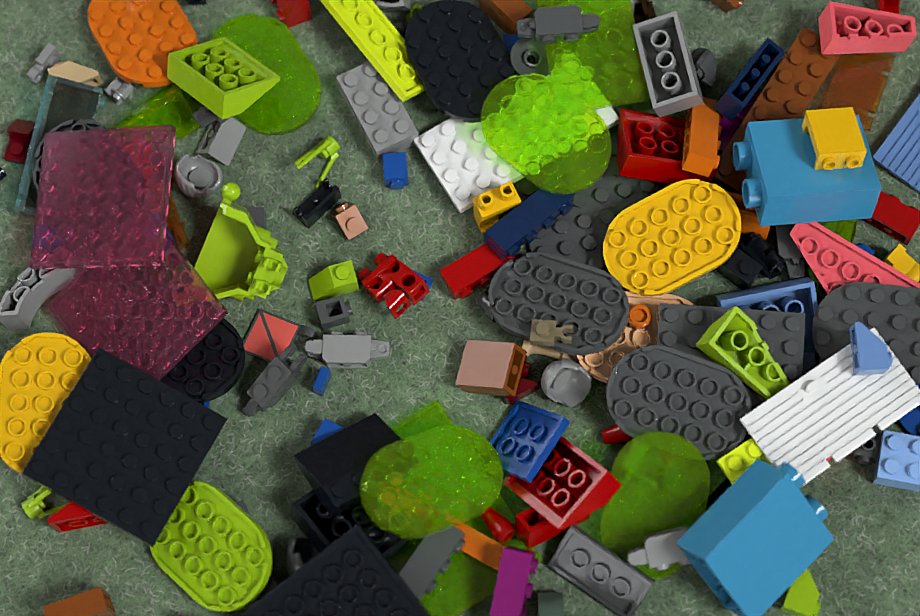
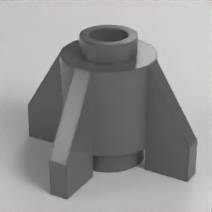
M707 48L692 50L691 55L698 81L702 80L701 83L711 89L716 82L715 57Z

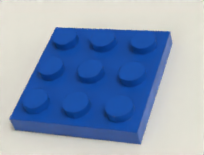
M517 400L478 459L485 465L531 483L570 422L561 415Z

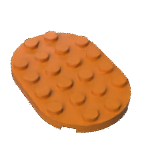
M91 0L88 22L91 33L117 76L128 83L143 84V87L146 88L162 87L174 83L167 78L168 53L198 45L196 33L177 0Z

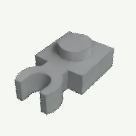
M48 43L35 60L36 65L27 73V76L31 77L30 81L37 85L43 79L45 72L48 73L47 69L59 63L60 54L52 44Z

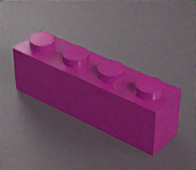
M509 545L503 548L490 616H528L529 608H526L525 605L527 598L532 596L534 584L530 583L532 573L536 574L539 561L535 558V551Z

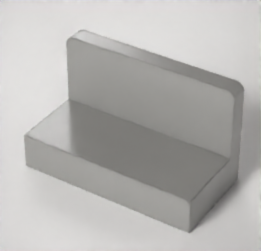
M233 117L223 124H220L217 120L210 123L195 154L201 155L203 158H213L223 166H229L246 127Z

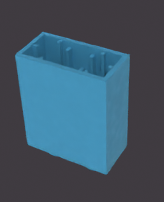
M859 115L855 116L867 150L863 165L856 168H837L832 170H815L816 154L810 134L803 132L802 123L804 118L747 123L743 142H735L733 144V164L736 171L745 170L747 179H744L742 184L743 203L746 208L755 207L760 226L872 218L882 187Z
M757 459L676 542L677 546L723 606L738 616H762L834 540L823 524V521L828 517V512L812 496L806 495L804 497L800 488L805 484V480L787 462H782L778 467H775Z

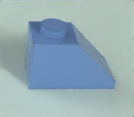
M861 322L853 323L849 327L854 375L886 373L892 366V354L888 352L887 344Z

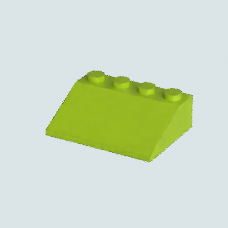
M220 37L168 53L167 78L222 120L244 112L280 81L279 75L226 37Z

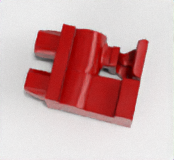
M381 252L375 257L374 263L377 268L371 272L368 268H363L358 273V277L366 292L379 304L385 301L395 320L411 306L410 302L415 306L430 292L424 279L398 260L393 254L387 256ZM404 303L403 307L396 312L398 307Z

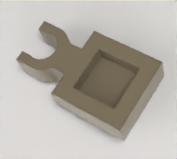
M532 319L530 345L555 347V340L561 341L564 344H572V337L564 336V334L573 333V325L557 327V321Z

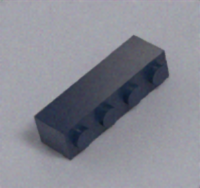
M767 38L755 50L713 107L729 121H732L746 106L785 51Z
M555 176L487 229L484 242L502 261L508 256L510 258L515 256L524 243H531L538 236V232L543 228L545 230L549 229L555 223L557 217L568 214L573 208L572 204L575 196Z

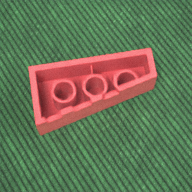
M829 1L818 18L821 54L905 52L917 36L915 17Z

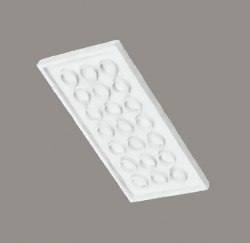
M570 50L555 59L554 68L547 77L537 81L527 80L523 77L518 80L512 102L498 116L487 121L475 123L463 122L462 119L452 117L413 140L461 214L473 207V197L512 181V183L519 181L617 125L620 118Z

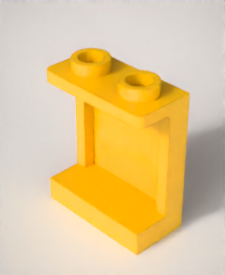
M853 107L806 110L802 129L804 133H809L816 154L815 170L861 167L867 150Z

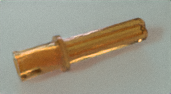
M161 185L156 189V193L168 224L167 230L173 237L176 249L183 250L182 243L186 248L190 246V241L184 229L185 223L181 221L169 187Z

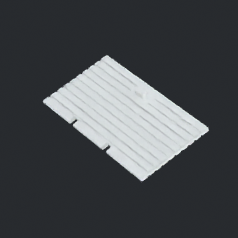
M872 328L870 331L884 342L877 330ZM850 343L742 417L740 422L773 466L778 467L782 462H787L803 476L806 484L830 467L826 460L828 457L831 456L835 462H838L874 437L876 434L871 427L877 425L882 431L920 405V389L902 364H900L894 353L889 349L888 345V352L892 354V366L886 373L855 376Z

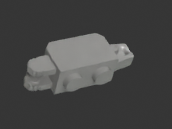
M330 332L329 335H323V340H308L304 346L309 358L323 359L324 364L328 368L367 369L372 365V361L389 359L390 356L389 342L372 340L371 335H367L364 332H355L353 335H344L342 332Z
M682 526L647 534L643 539L644 546L629 550L626 558H628L627 560L633 566L648 564L650 568L655 567L656 571L667 569L670 567L669 564L679 562L680 565L690 564V561L676 544L690 528Z

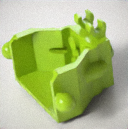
M228 182L222 187V202L185 291L176 298L177 307L180 310L188 311L192 309L195 304L194 296L208 302L228 296L242 302L244 297L253 301L255 295L265 299L267 295H270L271 291L279 289L285 277L288 266L283 257L284 249L276 246L278 239L270 236L271 231L256 226L247 208L232 202L237 200L241 193L240 187L234 182Z

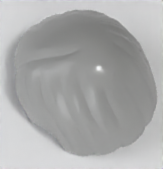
M185 154L176 162L174 168L175 181L179 189L187 196L192 198L209 197L220 187L223 181L220 167L201 155L190 157L189 154Z
M564 358L550 363L545 368L541 377V387L544 394L555 403L559 402L566 407H574L589 395L592 387V377L577 362Z

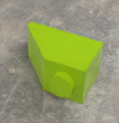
M352 260L328 266L308 280L314 302L359 290Z
M808 568L789 586L780 609L781 611L794 616L818 615L821 603L818 602L820 593Z

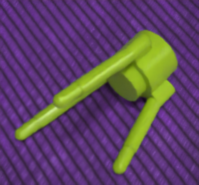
M327 135L315 147L294 162L297 165L296 168L300 169L317 155L325 160L330 158L315 185L316 189L321 186L334 161L339 157L337 151L340 149V145L334 138Z
M43 486L21 503L30 519L37 516L39 520L56 513L67 504L45 511L44 508L47 507L44 498L52 493V491Z

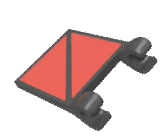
M259 309L243 341L246 354L270 363L275 356H280L290 344L295 343L298 335L313 341L317 333L309 326L300 325Z

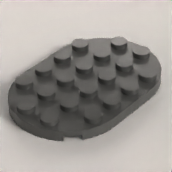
M531 252L516 260L511 259L499 268L490 283L488 297L492 315L499 326L511 335L530 341L532 319L557 321V327L573 325V333L564 334V336L572 337V344H564L561 341L555 340V347L545 346L566 354L589 355L600 352L614 344L621 337L628 324V296H626L621 283L615 277L601 269L555 254Z
M855 282L833 290L822 300L813 318L812 338L815 349L823 361H826L851 343L849 327L855 322H861L869 330L872 328L877 330L915 384H920V288Z
M644 346L625 355L611 372L606 390L609 412L614 422L623 432L636 440L693 460L719 458L735 449L747 434V430L740 422V419L752 411V406L742 381L732 371L721 365L667 346Z

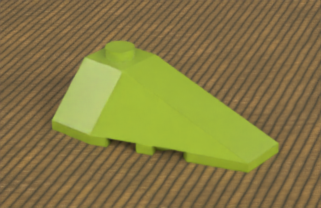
M733 306L709 326L696 346L715 363L732 371L744 384L766 400H769L788 387L790 383L779 364L773 360L768 351V345L762 341L756 331L758 328L754 321L737 306Z

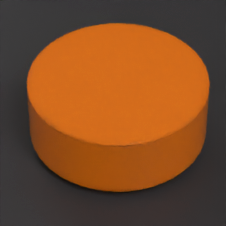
M636 304L629 309L628 324L632 328L640 330L649 325L652 314L648 307Z

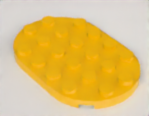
M687 179L673 183L624 209L613 219L603 242V256L609 273L621 283L622 287L631 293L649 297L668 294L718 268L731 257L741 236V217L738 207L733 198L716 184L700 181V179Z
M44 332L25 337L11 350H8L0 363V457L10 468L22 474L30 458L91 361L90 355L77 341L63 334Z

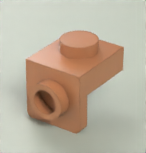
M343 202L334 208L335 212L331 215L336 219L347 240L368 229L355 204Z

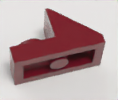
M16 119L7 128L6 132L10 139L4 155L5 161L28 165L39 123Z
M527 355L515 397L506 396L507 405H512L517 400H521L539 390V382L523 379V377L527 378L530 364H527Z

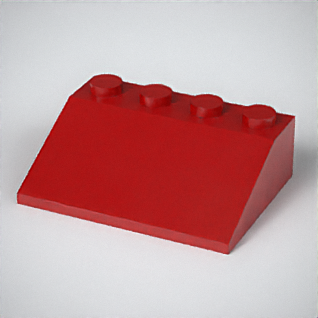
M620 108L617 144L619 176L668 184L687 179H700V181L712 182L717 169H712L709 177L682 170L686 119L669 116L659 117L657 114Z
M562 436L531 483L512 475H508L502 482L561 531L606 505L622 486L608 470Z

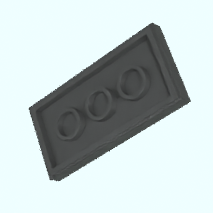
M575 524L571 525L547 563L548 567L619 616H633L656 581Z

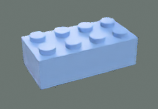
M883 430L879 457L875 462L872 483L920 492V436Z

